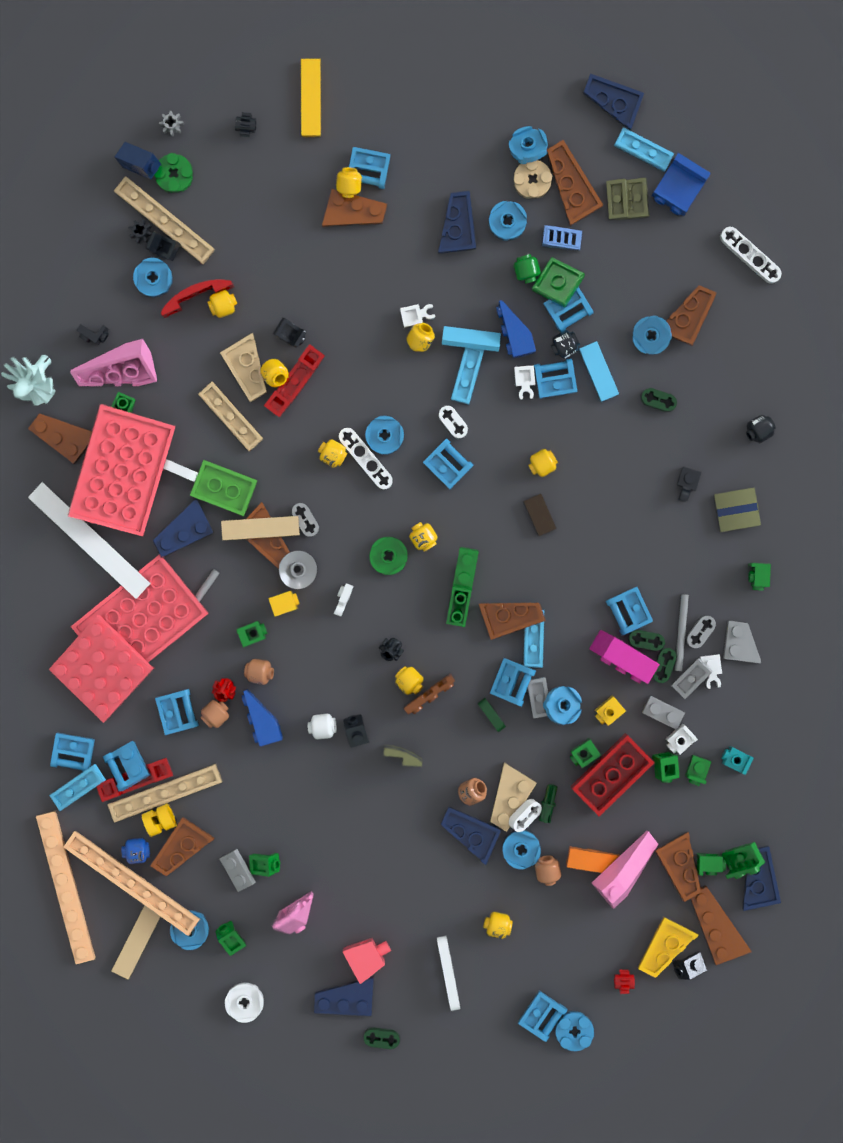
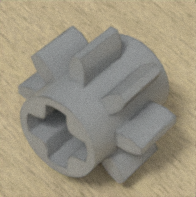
M172 111L168 115L162 114L164 119L159 124L162 127L165 126L163 133L170 132L172 137L176 132L181 133L180 126H183L184 123L183 121H178L181 117L178 113L175 116ZM174 120L175 123L170 127L168 124H171V121Z

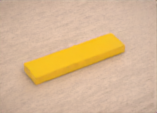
M301 59L302 137H321L320 59Z

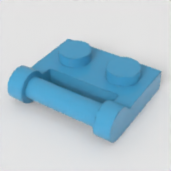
M353 147L349 167L381 173L380 179L362 175V183L379 186L378 188L384 189L391 154Z
M579 287L566 307L551 300L543 303L560 333L586 315L590 316L594 313ZM579 304L583 306L582 310L564 321L560 320L559 316Z
M572 358L566 359L564 362L546 365L534 364L539 399L578 392ZM568 370V374L542 378V373Z
M446 438L423 461V464L451 489L474 464L471 461L468 462ZM444 449L463 467L460 471L441 454Z
M637 586L606 600L607 606H610L620 627L621 636L653 622ZM622 600L633 623L632 625L627 626L617 602Z
M504 658L490 694L522 707L525 692L531 677L535 675L536 671ZM522 671L525 673L516 697H513L511 694Z
M189 689L155 698L165 735L199 726L192 709ZM182 697L188 723L183 724L176 698Z
M56 733L50 766L79 769L84 772L91 767L95 739ZM59 753L83 757L84 763L60 759Z
M134 741L103 757L113 773L119 792L150 776L149 770ZM120 758L121 763L129 777V779L126 781H124V778L115 762V759Z
M539 990L519 1019L518 1024L547 1042L550 1032L562 1014L565 1015L568 1009ZM553 1007L556 1010L544 1029L539 1030V1026Z

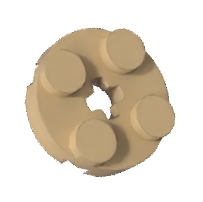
M536 160L527 164H520L514 173V186L522 197L527 199L540 198L550 189L552 174L546 164ZM528 176H537L536 180L538 182L536 184L534 182L530 184L528 182Z

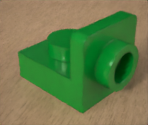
M692 755L685 777L689 779V783L700 786V783L706 784L705 779L711 761Z
M253 853L249 855L251 874L269 877L279 872V853L271 855Z
M232 921L222 924L215 931L218 942L230 956L246 946L245 941L236 931Z

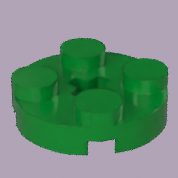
M170 153L159 160L161 166L154 176L156 182L164 191L180 193L191 185L193 169L185 157ZM177 169L178 177L173 176L170 178V170Z
M393 537L380 538L372 545L370 551L371 565L376 571L385 575H393L400 572L405 567L408 559L405 545L399 539ZM385 551L394 553L392 561L389 559L384 560Z

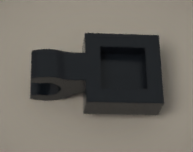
M682 467L677 486L682 487L678 500L686 502L688 501L690 490L696 491L701 476L700 471Z

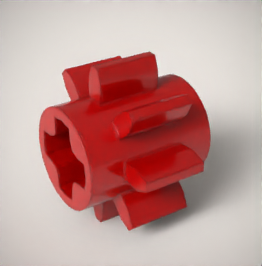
M222 678L220 682L216 680L212 686V693L215 699L220 702H227L228 698L233 700L236 694V687L230 679Z
M619 970V974H614V989H619L620 994H629V989H634L635 987L634 974H629V970Z

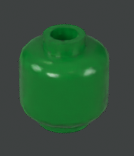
M531 254L516 258L517 261L513 264L517 280H524L525 284L536 281V277L541 274L537 258L532 257Z

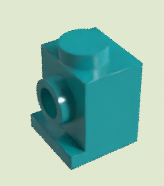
M731 746L729 749L726 748L721 757L723 759L722 764L746 775L754 759ZM735 757L740 758V761L737 764L734 763Z

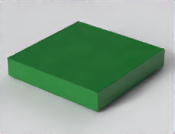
M551 257L533 285L532 291L566 307L585 274Z

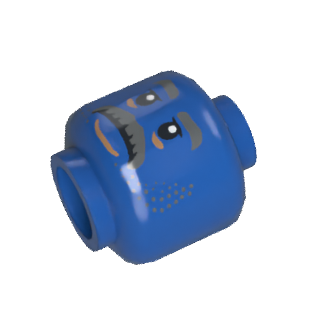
M143 838L128 839L125 842V846L121 847L122 858H126L129 864L144 863L147 858H150L149 842H146Z

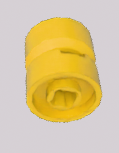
M168 804L157 807L156 811L150 810L142 814L144 826L151 837L160 834L162 829L167 831L177 826L175 816Z

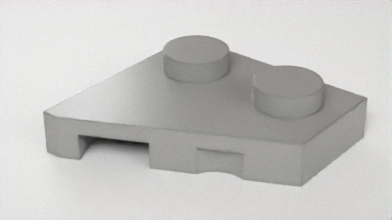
M728 621L723 659L761 663L748 623Z

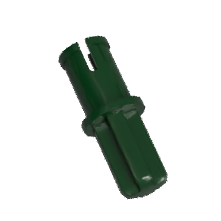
M554 784L547 785L544 801H541L542 810L539 817L541 822L551 823L553 809L556 807L554 802L558 788Z

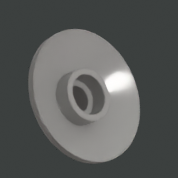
M304 551L288 553L283 557L279 565L281 580L285 585L293 589H302L309 586L317 574L315 560ZM295 566L300 567V571L297 573L294 572Z

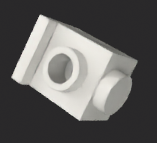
M681 724L677 730L666 738L669 742L666 746L674 754L676 752L682 754L698 739L684 724ZM684 738V743L678 744V739Z

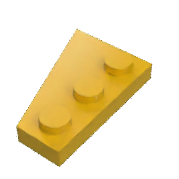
M663 917L638 969L656 978L699 935Z

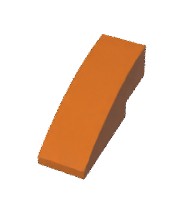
M569 846L566 866L568 868L602 873L620 855Z

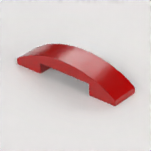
M219 279L194 284L175 295L164 306L161 314L164 318H167L182 311L179 304L211 289H214L215 293L222 290L227 291L234 288V285L230 280Z
M309 344L290 371L287 381L274 391L264 406L280 418L306 385L325 355Z
M167 758L147 764L150 776L124 791L119 792L118 784L114 777L105 780L97 786L101 801H107L173 776ZM122 773L124 781L128 780L127 773Z

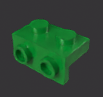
M755 842L728 849L722 853L730 870L725 875L727 879L732 877L738 879L747 873L753 875L759 872L760 867L765 863Z

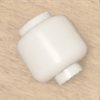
M330 714L314 715L311 722H308L309 734L312 733L313 737L317 740L331 738L337 732L336 720Z

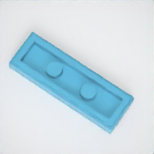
M624 127L614 144L615 147L664 172L674 153Z
M444 326L442 345L499 352L501 333Z
M596 341L580 348V354L600 401L603 402L619 395L598 342Z
M465 348L451 400L469 405L484 350Z
M544 622L524 628L523 666L543 668Z
M94 764L49 796L59 811H61L106 779L97 765Z

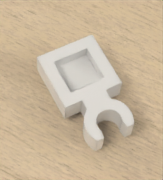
M419 304L400 308L404 328L423 323L422 318L434 319L435 314L428 315L426 312L428 309L433 308V305L428 304L423 309L419 308Z
M534 365L514 367L516 387L521 386L519 399H523L524 392H528L530 399H533L534 393L530 386L535 385Z
M347 583L345 587L341 585L337 595L340 597L334 614L342 616L354 586Z
M720 654L700 656V659L713 671L705 682L706 687L710 689V682L713 680L716 681L717 687H721V681L717 678V674H722Z

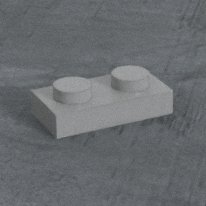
M698 658L674 682L672 687L686 699L713 671Z
M546 677L531 679L528 685V693L533 719L545 717L547 714L543 708V702L548 695Z
M649 696L642 710V713L676 730L685 712L652 696Z
M238 849L220 858L238 892L256 882Z

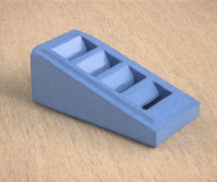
M545 225L542 247L580 250L582 231ZM550 232H553V241H549ZM557 233H561L560 243L556 242ZM565 234H568V244L564 243ZM572 235H576L575 245L571 244Z

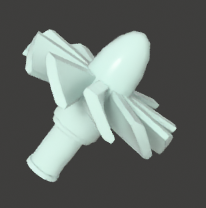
M41 355L34 365H31L28 359L23 357L26 368L14 357L11 360L16 368L7 363L4 365L13 375L4 372L1 375L9 380L16 381L15 384L7 385L8 389L14 390V397L21 400H32L34 405L47 404L50 401L55 390L52 389V378H45L44 374L46 368L52 363L50 358L44 362L48 356Z

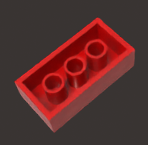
M625 733L570 787L600 816L654 762Z

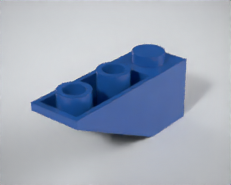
M500 300L496 310L498 318L502 317L504 325H501L503 336H507L508 344H506L508 355L512 354V358L515 359L534 354L536 349L532 333L510 308Z
M248 689L244 690L242 701L244 706H248L250 712L247 714L249 724H253L255 732H252L255 743H259V746H264L281 741L283 735L278 720Z

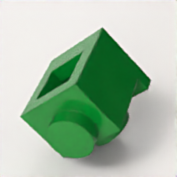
M748 563V567H752V571H749L748 581L753 586L752 590L764 591V587H770L771 564Z
M259 621L236 629L243 647L266 639L265 635L268 634L265 624H260ZM252 629L257 631V635L255 637L251 636L250 631Z
M589 738L570 751L572 753L570 756L575 766L580 765L581 768L601 756ZM582 750L587 752L585 757L580 756Z
M671 752L652 755L655 778L661 780L662 783L672 782V779L679 778L677 755Z
M697 853V874L699 876H703V872H706V875H717V872L726 870V860L723 859L722 855Z

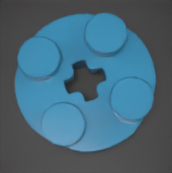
M526 126L512 134L513 137L509 141L510 153L520 164L534 162L547 154V137L541 129L538 128L537 130L533 129L532 126ZM527 142H529L530 144H532V145L529 146V147H525V146H526L525 143H527Z
M502 201L496 204L489 216V227L492 233L504 241L518 238L524 232L527 224L526 212L516 202ZM504 216H506V217H508V218H509V217H512V218H513V219L511 220V223H512L511 225H508V224L505 225V224L503 223V222H504V218H503Z
M158 258L143 260L133 273L135 286L148 297H158L166 294L172 284L173 278L170 268ZM154 272L158 279L151 283L148 276H151Z
M656 315L647 316L636 323L633 331V342L639 351L645 354H658L668 347L672 333L669 324L663 318ZM649 330L657 333L655 340L653 338L648 339Z
M379 416L368 425L365 436L368 445L373 451L386 455L399 449L403 443L404 432L402 426L394 418ZM383 430H387V433L390 434L386 441L379 437Z
M559 686L553 688L548 693L546 700L543 702V708L552 722L559 725L571 724L581 714L580 703H582V700L575 689ZM566 701V709H561L560 703Z
M513 831L503 842L502 851L504 858L513 868L526 869L536 864L540 857L541 848L539 841L529 831ZM521 844L525 845L524 848L527 849L526 853L522 852V854L519 855L518 850L516 849L517 846L520 847Z
M188 910L200 918L194 928L195 931L192 932V935L187 936L171 924L170 935L173 942L182 949L194 950L206 941L209 934V924L202 913Z
M570 1011L558 1020L555 1033L558 1042L564 1049L580 1051L590 1046L594 1037V1028L590 1019L583 1013ZM574 1026H576L577 1030H580V1033H577L576 1036L569 1033V1030H572Z

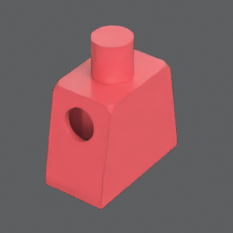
M373 938L343 948V954L360 984L385 965L383 955L391 952L387 941L376 945Z

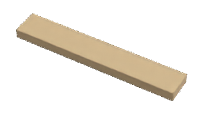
M126 176L115 188L114 192L172 240L179 242L180 246L200 263L204 264L215 251L212 246Z
M216 764L112 802L108 804V808L113 821L117 822L222 783V779Z

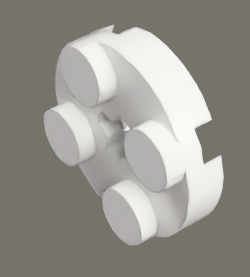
M250 983L236 984L229 990L225 998L227 1013L236 1021L242 1023L250 1022L257 1018L264 1005L262 992L257 985ZM242 998H246V1000H249L250 1003L247 1004V1007H243V1004H239V1001H242Z

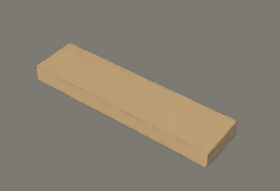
M213 382L198 394L249 452L263 440L261 435Z
M298 516L221 521L223 541L300 536Z
M144 906L112 969V972L128 980L161 917L147 906Z

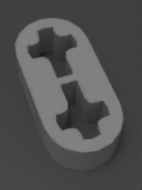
M303 503L295 504L292 508V515L299 517L300 529L308 537L315 536L319 531V525L310 509ZM299 506L306 509L304 511L306 516L304 520L301 515H296L297 507ZM308 520L311 525L315 524L314 533L306 532L307 525L305 521Z
M702 616L698 619L686 637V642L690 647L699 648L705 643L716 627L713 617ZM709 619V624L711 625V627H706L703 631H701L702 627L704 626L702 621H707ZM700 632L701 634L698 637L700 642L692 644L691 636H697Z

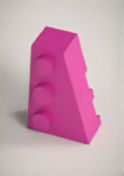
M602 630L599 631L589 650L601 656L600 660L609 666L613 663L616 665L615 669L624 675L626 672L630 673V678L639 684L641 681L648 684L660 665Z

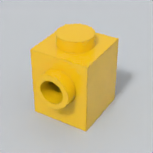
M292 591L268 598L274 616L298 609L297 605L300 604L297 594H293Z
M611 695L595 709L597 713L595 717L602 725L606 723L609 726L626 710Z

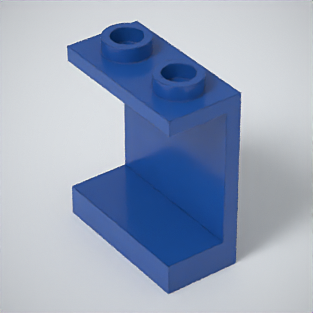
M678 153L653 192L652 197H654V201L658 204H665L670 207V211L674 214L684 216L711 173Z

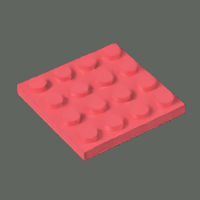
M98 615L49 670L104 723L154 668Z

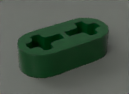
M648 388L641 394V401L646 406L664 412H670L677 406V400L671 394L653 388ZM652 392V396L658 398V400L647 402L645 394L648 395ZM668 398H670V402L673 403V406H669L668 408H666V404L660 402V400L666 401Z
M634 630L628 636L629 643L638 648L659 651L665 645L664 637L657 633ZM640 633L639 636L645 638V642L638 641V644H635V640L632 637ZM658 637L661 644L655 648L653 643H648V639L654 640Z
M663 648L658 653L656 662L660 665L656 672H660L662 666H664L663 673L666 674L665 678L662 677L659 680V676L656 675V672L654 673L653 679L658 683H665L670 678L676 661V653L673 649ZM670 651L672 659H668L666 665H664L665 658L662 655Z
M486 698L477 703L498 732L506 727Z
M372 1027L365 1031L364 1042L370 1047L395 1049L399 1045L400 1036L394 1030ZM371 1033H375V1037H381V1039L375 1038L374 1041L371 1042L370 1038L367 1036H370ZM390 1035H393L394 1039L397 1040L393 1041V1044H389V1040L383 1038H389Z

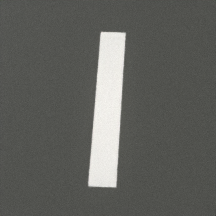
M43 482L28 497L133 597L137 599L150 585L135 568L83 520L69 517L68 512L70 508Z

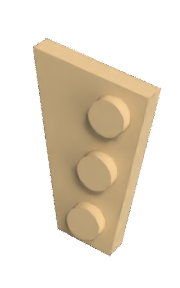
M253 333L220 352L250 402L267 393L264 379L260 374L261 365Z
M505 762L490 822L507 832L510 827L509 819L511 815L527 800L537 782Z

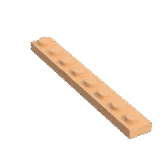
M52 811L37 815L38 827L75 964L94 960L93 946L67 850L64 848L65 843L57 813Z
M77 831L73 832L64 845V848L187 936L190 935L199 922L200 918Z

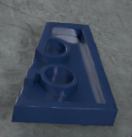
M590 74L583 92L584 95L631 131L644 96L643 92Z
M470 191L450 194L438 254L476 249Z
M197 498L153 540L161 558L214 533Z
M449 806L441 822V825L485 865L487 864L501 829Z
M769 846L758 848L765 861L760 867V871L753 875L746 874L743 911L781 903Z
M374 976L369 977L361 984L355 981L347 985L315 992L314 1013L372 1016Z

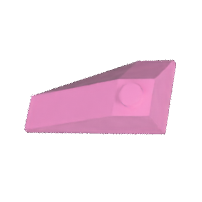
M143 339L125 343L70 371L78 386H102L103 384L142 386L157 382L152 355Z
M648 831L641 835L592 882L613 909L628 896L659 845Z
M309 892L280 910L274 922V928L288 934L294 931L297 934L304 930L308 921L313 892Z

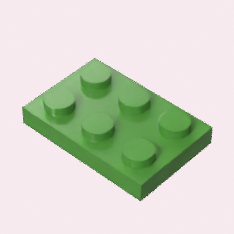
M203 460L190 496L245 516L258 480Z

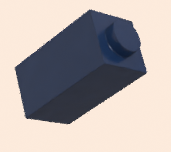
M124 142L115 155L122 168L150 180L161 166V163L153 153L127 142Z

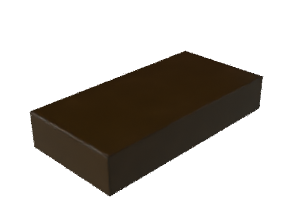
M542 494L523 501L538 536L557 529Z

